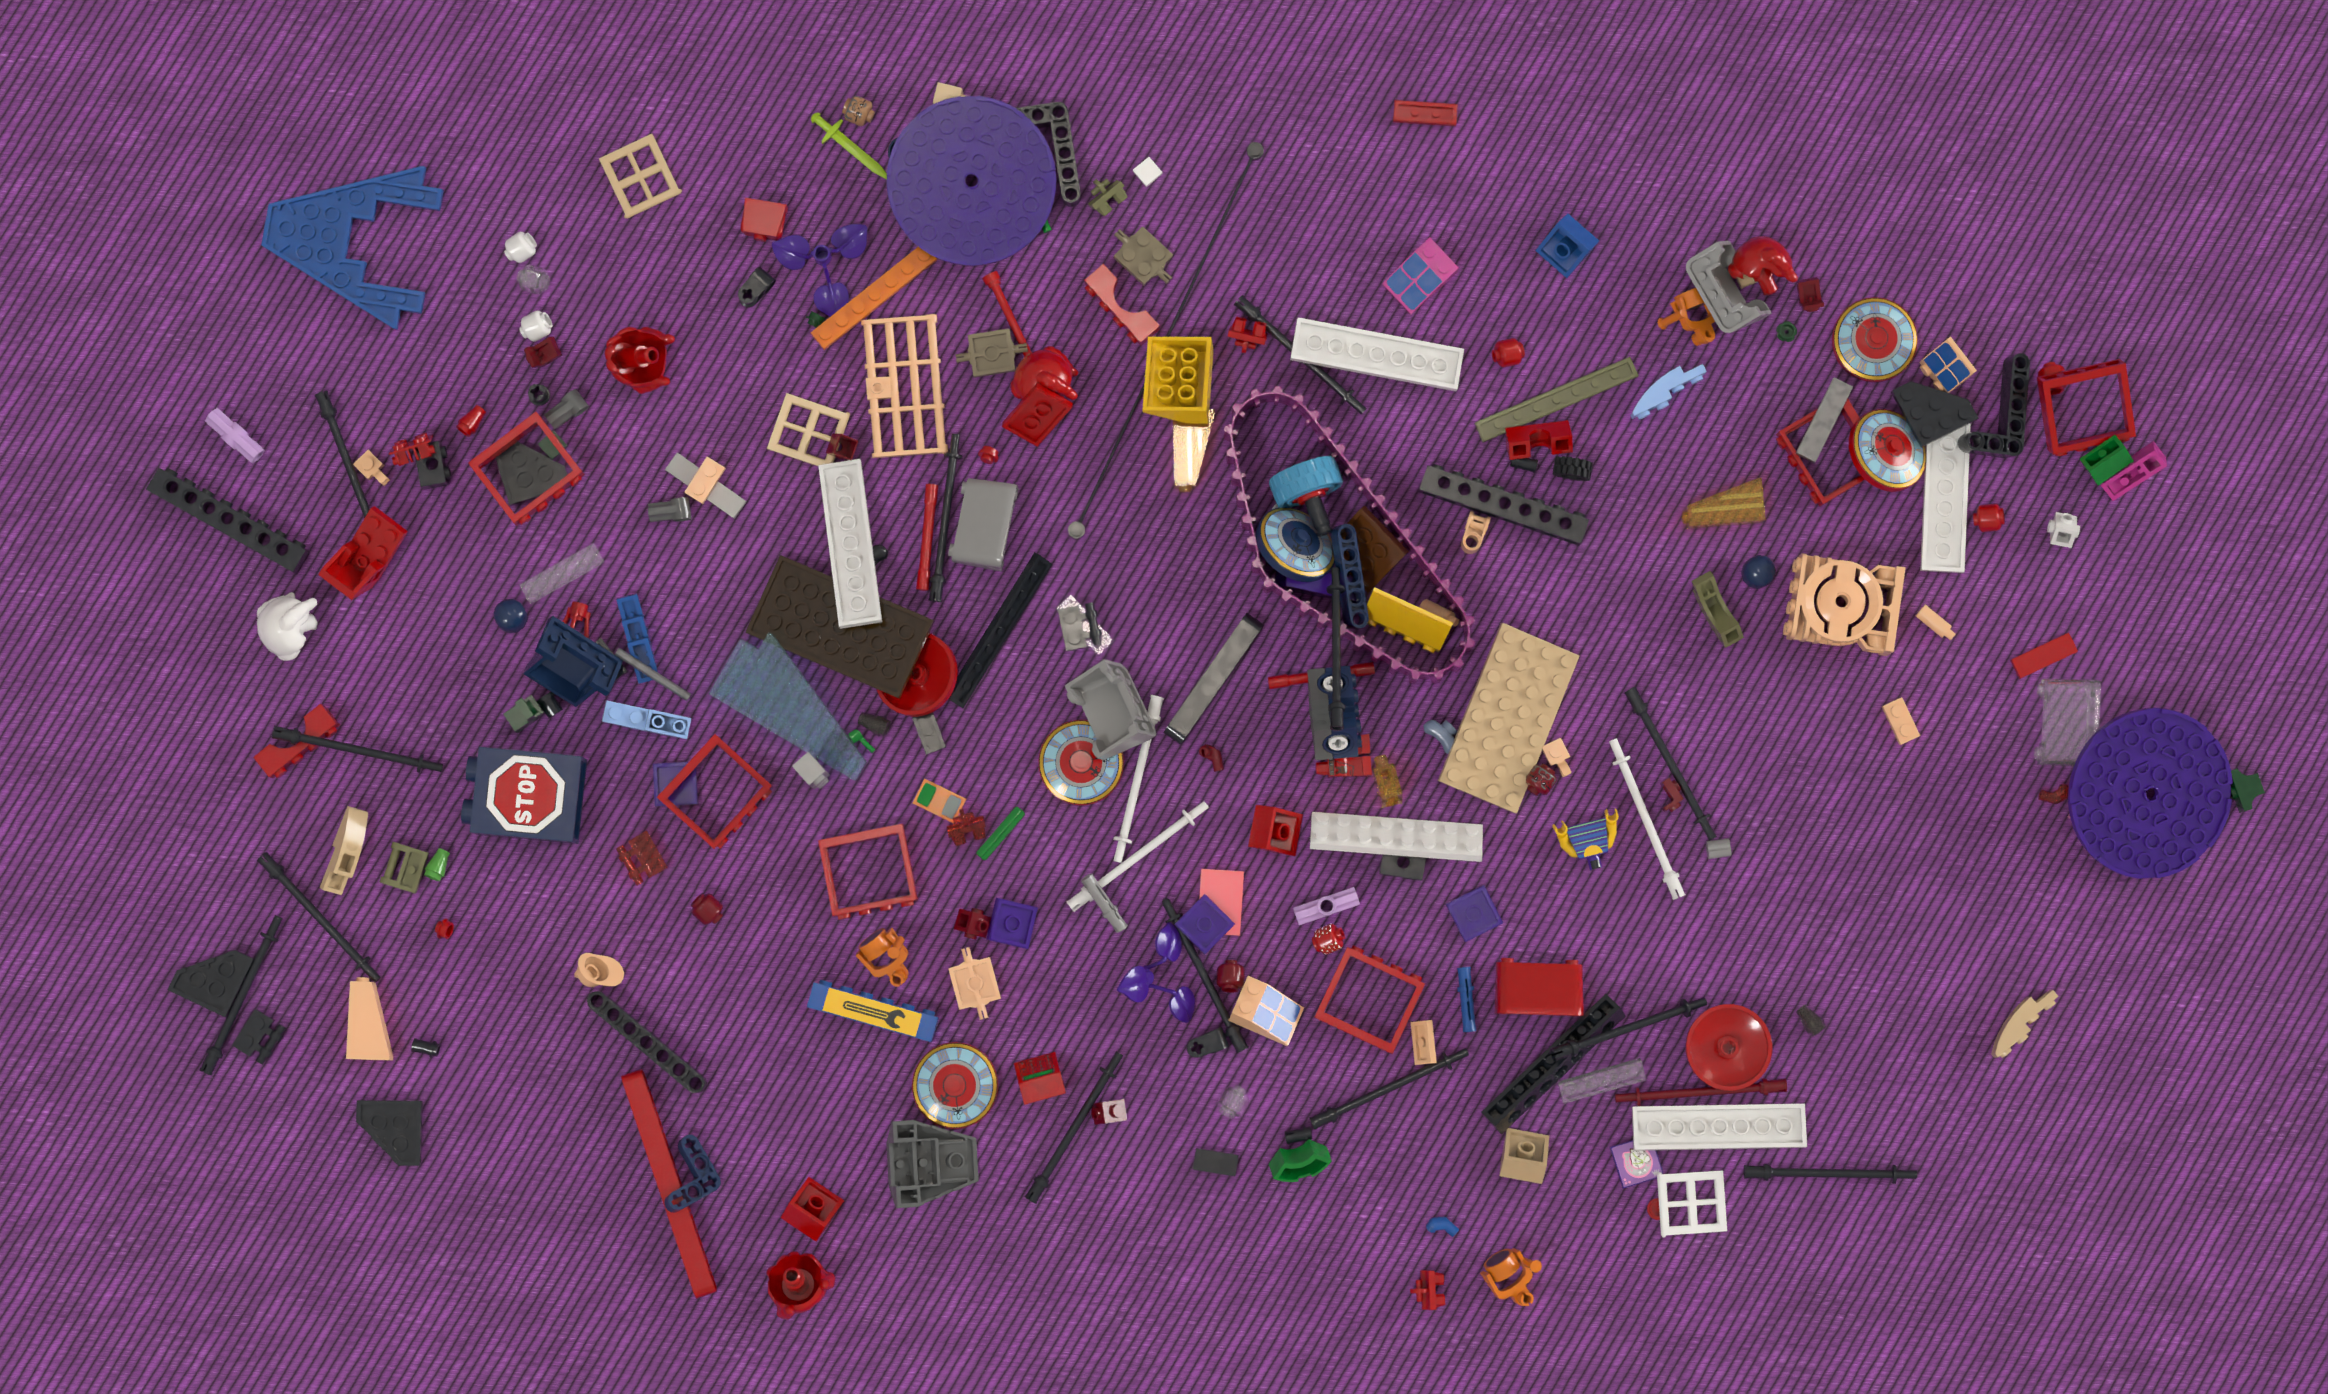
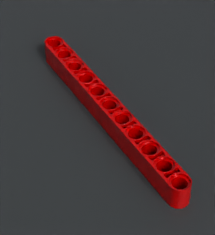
M639 1069L622 1075L621 1079L664 1204L665 1198L670 1193L683 1186L643 1069ZM681 1196L671 1202L675 1205L684 1199ZM690 1206L676 1213L670 1212L665 1208L696 1299L717 1292L716 1283Z

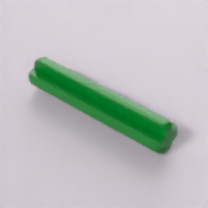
M1015 807L976 853L982 860H987L1025 816L1024 811L1019 807Z

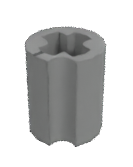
M1729 838L1706 841L1708 859L1731 856Z

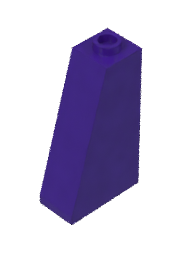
M1276 571L1275 584L1286 591L1291 589L1296 593L1332 599V594L1326 591V587L1332 585L1330 573L1318 581L1300 582ZM1347 577V580L1351 582L1353 578ZM1354 593L1350 594L1351 602L1356 601V596Z

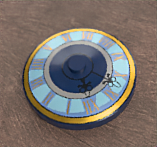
M1275 508L1267 512L1258 523L1256 528L1258 548L1265 560L1282 575L1300 582H1314L1325 577L1335 563L1331 536L1329 534L1321 537L1317 536V531L1312 524L1309 514L1294 508Z

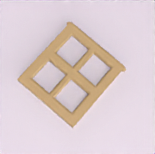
M653 134L599 158L625 213L624 218L628 219L682 192L678 188ZM649 146L657 163L640 171L632 153ZM627 156L635 174L618 181L610 163ZM662 172L669 190L653 197L645 179ZM640 182L647 200L631 207L623 189Z
M786 393L767 449L815 466L833 463L835 457L827 454L824 460L806 454L812 436L830 442L831 436L814 431L820 414L838 419L839 422L835 433L844 434L850 413H844ZM792 404L811 410L806 427L786 421ZM784 427L803 433L798 450L778 444Z

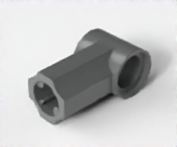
M574 389L567 393L561 399V402L545 413L544 416L556 430L572 417H577L585 412L589 405L578 390Z
M674 498L667 502L648 504L650 522L691 520L689 498Z

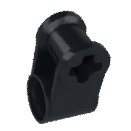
M760 266L756 268L738 291L739 301L742 306L747 308L755 306L764 294L773 287L776 280ZM746 293L749 295L751 293L752 298L745 299L744 294Z
M1220 1027L1189 1041L1187 1044L1188 1054L1191 1057L1198 1058L1228 1048L1229 1044L1223 1028ZM1194 1042L1197 1045H1202L1200 1054H1197L1196 1051H1191V1048L1194 1047Z

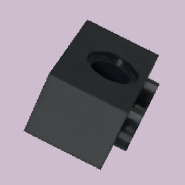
M439 441L428 443L429 446L433 445L435 453L431 457L421 459L419 454L420 460L417 461L416 459L420 486L424 490L449 485L448 479H451L449 466L446 467L445 458H448L447 449ZM432 460L438 461V467L435 470H429V463Z
M1382 854L1379 874L1422 881L1426 858ZM1399 857H1406L1408 859L1409 865L1407 868H1400L1397 865Z

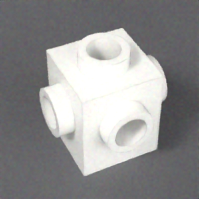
M2056 512L2054 519L2049 520L2047 532H2050V544L2072 548L2074 539L2078 537L2080 525H2077V516L2068 513Z

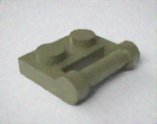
M392 842L391 848L393 849L384 876H381L380 883L416 894L429 853ZM403 851L406 853L397 881L392 880V876L400 852Z

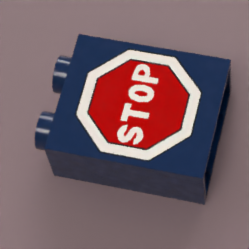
M479 747L478 757L469 756L467 760L466 781L475 782L473 799L465 798L461 811L462 824L470 825V833L476 835L579 844L587 759L582 756Z

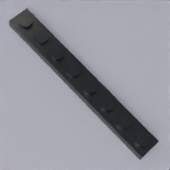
M1034 552L958 674L955 688L949 697V700L957 706L964 708L1053 565L1041 555Z

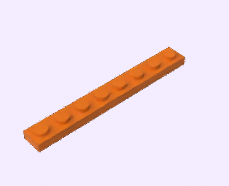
M917 247L811 332L812 337L823 350L827 349L938 259Z

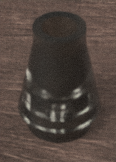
M862 712L858 718V724L878 737H885L891 726V721L887 720L885 716Z
M1806 1004L1796 1011L1807 1034H1811L1812 1037L1826 1028L1824 1020L1808 1008Z

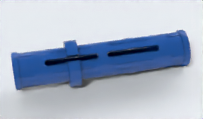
M1471 967L1457 968L1459 978L1457 990L1460 992L1463 1032L1477 1031Z

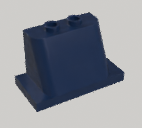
M552 615L548 619L535 649L537 653L526 665L523 674L577 707L596 691L605 696L611 692L623 660Z

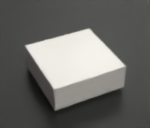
M1150 157L1133 169L1135 175L1146 187L1163 174Z

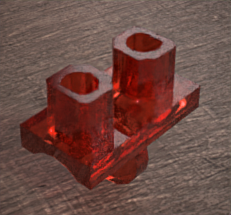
M963 808L959 809L960 816L953 817L954 824L946 826L949 838L952 837L956 846L967 843L964 833L972 831L975 840L986 837L984 816L975 818L973 812L965 814Z

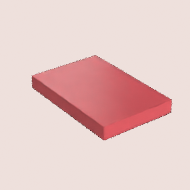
M1201 869L1199 899L1206 894L1235 923L1225 935L1240 936L1244 871Z

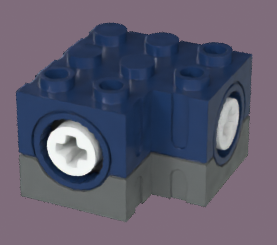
M1341 666V702L1345 705V712H1343L1344 729L1333 731L1330 729L1331 720L1330 712L1328 711V705L1332 703V667L1308 669L1309 715L1315 760L1358 757V748L1362 747L1361 735H1357V733H1361V722L1359 719H1356V717H1359L1358 704L1355 703L1359 702L1358 690L1353 689V687H1356L1355 674H1351L1350 666Z

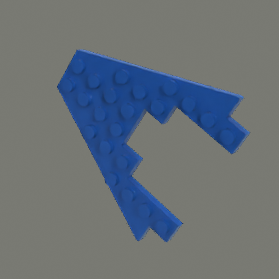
M420 166L270 203L268 205L261 245L394 330H398L401 311L422 314L426 293L364 283L367 263L365 261L346 259L353 219L374 222L378 202L440 211L444 190L423 186L426 167Z

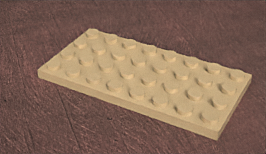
M1501 623L1438 781L1517 814L1528 787L1526 776L1538 762L1579 655L1505 623Z

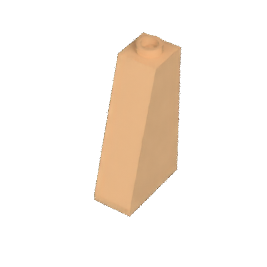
M356 977V981H350L346 1059L393 1060V1053L376 983L369 982L370 978Z

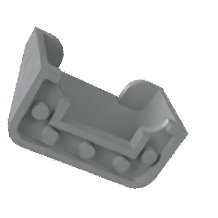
M1718 241L1690 258L1686 264V271L1718 327L1725 333H1732L1760 321L1772 313L1767 304L1762 300L1755 299L1746 303L1726 269L1732 263V258L1736 251L1730 241Z
M968 478L967 482L963 481L961 494H964L960 518L955 542L950 544L948 556L952 557V562L1002 572L1004 565L1003 554L1006 551L1013 508L1015 507L1014 501L1017 499L1019 490L1018 485Z
M1104 659L1065 685L1069 701L1082 706L1097 740L1092 743V752L1098 759L1106 760L1156 736L1155 727L1128 670L1122 664Z

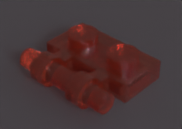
M648 831L628 841L632 847L629 851L625 849L624 845L616 848L620 862L624 863L629 872L630 880L633 879L636 886L644 882L640 875L643 872H646L650 879L668 869ZM635 855L641 863V866L638 868L635 867L631 859Z

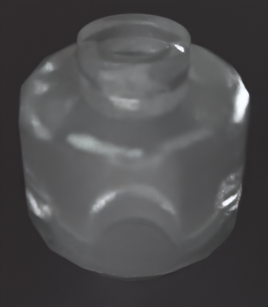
M527 265L518 272L517 281L522 291L539 295L548 289L550 276L544 268Z
M1237 1085L1225 1088L1217 1102L1220 1108L1219 1112L1230 1119L1242 1116L1249 1104L1246 1090Z

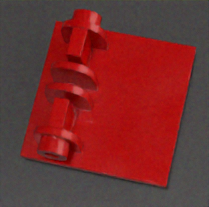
M422 433L415 436L413 441L407 442L404 439L395 442V445L392 446L389 455H395V457H392L394 466L407 464L409 459L411 463L414 462L411 449H413L417 461L420 460L419 454L421 459L431 457L435 453L433 445L429 446L428 443L431 442L433 434L427 435V433Z

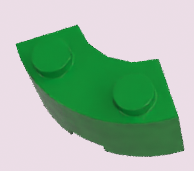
M1308 1139L1303 1145L1294 1149L1279 1148L1270 1161L1269 1167L1273 1179L1283 1182H1297L1300 1178L1310 1175L1312 1177L1316 1176L1332 1160L1327 1146Z

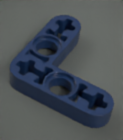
M686 1135L678 1142L679 1152L695 1180L675 1190L665 1198V1208L673 1213L679 1212L713 1193L721 1185L719 1175L701 1143L694 1135ZM691 1142L693 1146L686 1148L685 1144ZM697 1151L698 1154L691 1158L690 1155ZM695 1159L703 1161L704 1168L702 1170L696 1168L694 1164ZM708 1180H712V1181H713V1184H712V1185H709V1186L705 1187L704 1189H703V1187L701 1186V1185H703L704 1183H706ZM689 1187H694L697 1190L696 1198L689 1196ZM681 1196L683 1197L684 1200L680 1201L678 1204H672L671 1201Z

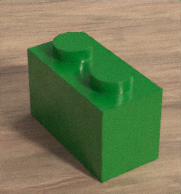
M2113 435L2080 458L2088 474L2098 486L2134 462L2126 447L2116 435Z

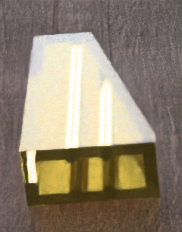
M1215 409L1209 410V424H1190L1173 420L1174 487L1179 489V492H1191L1192 488L1197 486L1215 418Z
M1762 478L1754 479L1687 505L1685 511H1682L1683 524H1686L1687 529L1763 523L1766 518Z

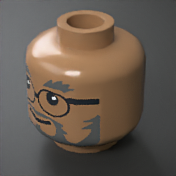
M855 95L846 100L842 113L846 121L862 127L867 122L871 123L875 111L872 110L873 105L871 101Z

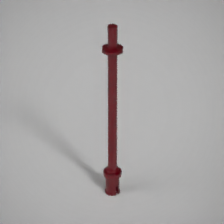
M1762 1078L1758 1083H1753L1746 1088L1733 1091L1701 1087L1640 1092L1639 1088L1635 1087V1093L1615 1094V1103L1636 1101V1106H1640L1641 1101L1749 1092H1760L1763 1096H1766L1768 1093L1787 1092L1786 1078L1777 1080Z

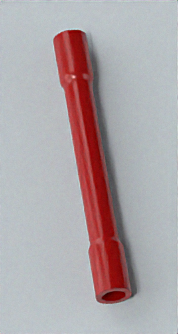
M926 484L921 553L916 590L929 591L935 506L938 496V485Z
M1373 662L1350 666L1351 674H1355L1356 677L1375 674ZM1307 672L1268 677L1269 689L1308 683Z

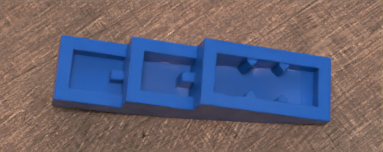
M634 593L617 598L616 601L622 618L630 655L658 672L638 594ZM634 668L638 684L653 680Z

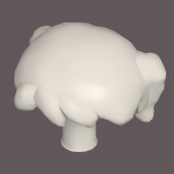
M291 592L285 596L273 598L258 608L257 630L260 640L279 659L284 661L295 659L306 641L303 633L316 630L317 620L313 614H309V611L317 605V600L310 598L301 602Z

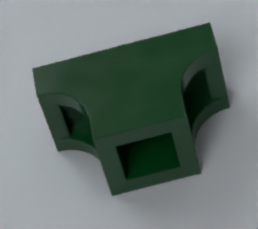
M2238 768L2231 770L2233 781L2230 789L2231 799L2235 800L2239 813L2253 809L2252 802L2254 798L2265 793L2258 773L2244 775Z

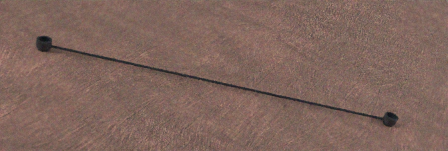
M1252 142L1247 147V156L1250 159L1166 337L1170 336L1252 160H1259L1263 156L1264 148L1258 142ZM1144 384L1079 522H1072L1068 527L1069 536L1073 539H1080L1085 534V527L1082 521L1143 394Z

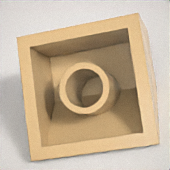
M1508 1128L1505 1135L1499 1176L1542 1184L1547 1167L1549 1135Z

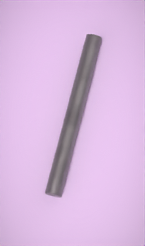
M618 648L614 654L687 701L691 694L624 650Z

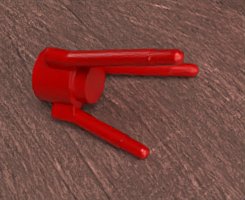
M573 601L571 607H568L562 622L567 624L570 618L572 620L570 627L574 629L576 621L582 622L584 619V636L589 638V619L591 615L587 611L589 606Z

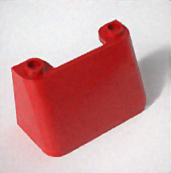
M1501 958V962H1496L1495 1014L1583 1016V967L1581 964H1578V960H1565V964L1518 963L1514 962V958Z

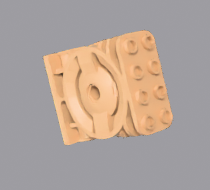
M1804 553L1800 554L1796 560L1794 559L1792 565V572H1795V577L1791 580L1789 586V593H1792V598L1787 602L1786 614H1789V619L1784 623L1783 635H1786L1787 640L1812 642V644L1845 646L1857 643L1862 651L1888 656L1894 652L1906 567L1878 565L1869 571L1865 567L1851 561L1835 560L1830 557L1822 558L1817 555L1809 556ZM1832 570H1835L1834 579L1829 580L1820 588L1816 598L1817 610L1820 616L1828 622L1827 633H1825L1824 622L1815 611L1814 595L1819 584L1831 576ZM1856 576L1867 591L1869 606L1863 620L1851 628V636L1847 637L1848 625L1858 620L1865 608V594L1862 588L1854 581ZM1881 588L1888 590L1885 606H1883ZM1837 597H1842L1845 600V607L1837 606ZM1880 615H1882V631L1872 630L1878 622Z

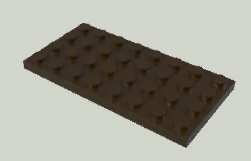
M780 555L745 633L900 699L935 621L879 597L882 622L840 629L833 577Z

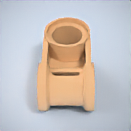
M1470 511L1461 541V548L1465 553L1473 554L1478 551L1491 517L1484 518ZM1473 538L1477 546L1473 548L1468 547L1466 540Z

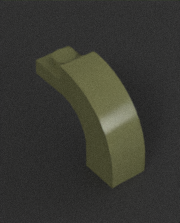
M1711 571L1692 580L1693 593L1700 609L1723 646L1726 648L1743 639L1744 636L1740 625L1723 601Z

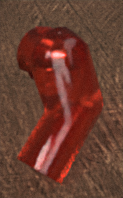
M2061 784L2054 792L2041 789L2038 800L2059 804L2068 798L2069 786Z

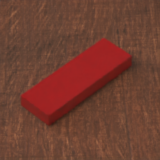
M1394 100L1393 122L1456 126L1458 104Z
M2067 633L2010 661L2018 678L2021 679L2078 652L2070 634Z

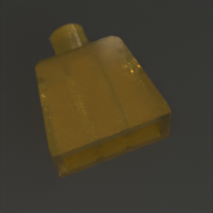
M1386 755L1375 757L1376 768H1373V777L1381 808L1402 804L1403 794L1394 763L1388 764Z

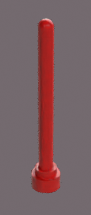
M998 271L987 274L982 279L985 285L993 290L1018 344L1027 343L1000 287L1001 278ZM1027 343L1028 352H1022L1023 355H1024V357H1025L1026 355L1032 353L1031 350H1030V348H1029L1028 343Z

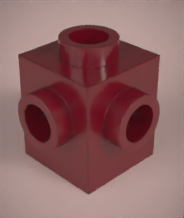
M972 908L971 911L959 909L954 930L965 932L964 937L976 940L977 936L986 938L991 917L983 915L984 911Z

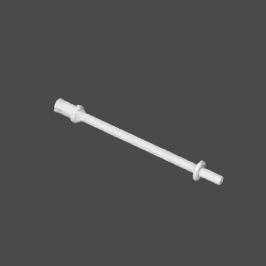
M1151 695L1147 712L1155 727V724L1161 720L1159 715L1164 698ZM1151 739L1141 745L1120 836L1113 838V840L1118 841L1114 856L1115 862L1122 863L1126 843L1132 844V841L1128 839V834Z
M1617 738L1611 740L1609 743L1617 760L1612 764H1619L1664 871V878L1662 880L1664 883L1666 882L1672 899L1675 900L1679 898L1677 892L1680 897L1686 895L1678 879L1680 877L1679 873L1673 871L1627 764L1631 757L1624 756Z
M1203 801L1188 813L1182 810L1184 816L1098 880V884L1103 888L1185 825L1190 823L1194 826L1193 819L1208 809V805ZM1084 886L1081 888L1082 891L1066 901L1073 912H1076L1077 909L1088 901L1092 902L1094 900Z

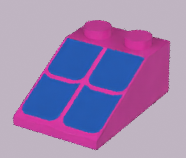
M1428 238L1382 285L1411 315L1458 272L1459 267L1431 238Z

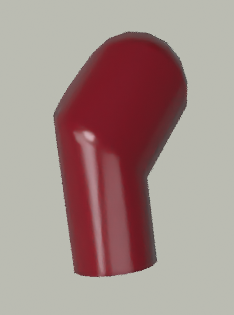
M1209 744L1199 748V754L1212 761L1214 772L1224 770L1220 750Z

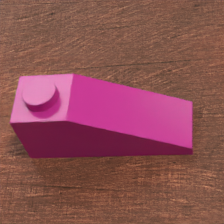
M2154 441L2131 456L2134 462L2101 483L2102 488L2112 501L2167 467L2166 457Z

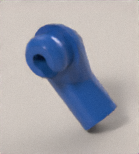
M1433 1217L1426 1224V1229L1431 1233H1434L1436 1230H1445L1453 1237L1459 1231L1446 1217Z

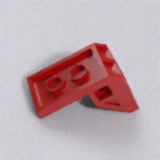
M373 506L370 508L353 539L337 551L323 566L318 575L349 599L353 600L370 590L378 582L408 531L377 507Z

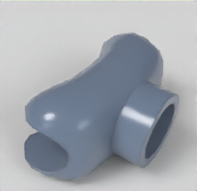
M1436 720L1427 721L1424 724V732L1434 736L1442 744L1445 753L1449 754L1455 739L1453 736L1457 733V730L1447 720L1442 724Z

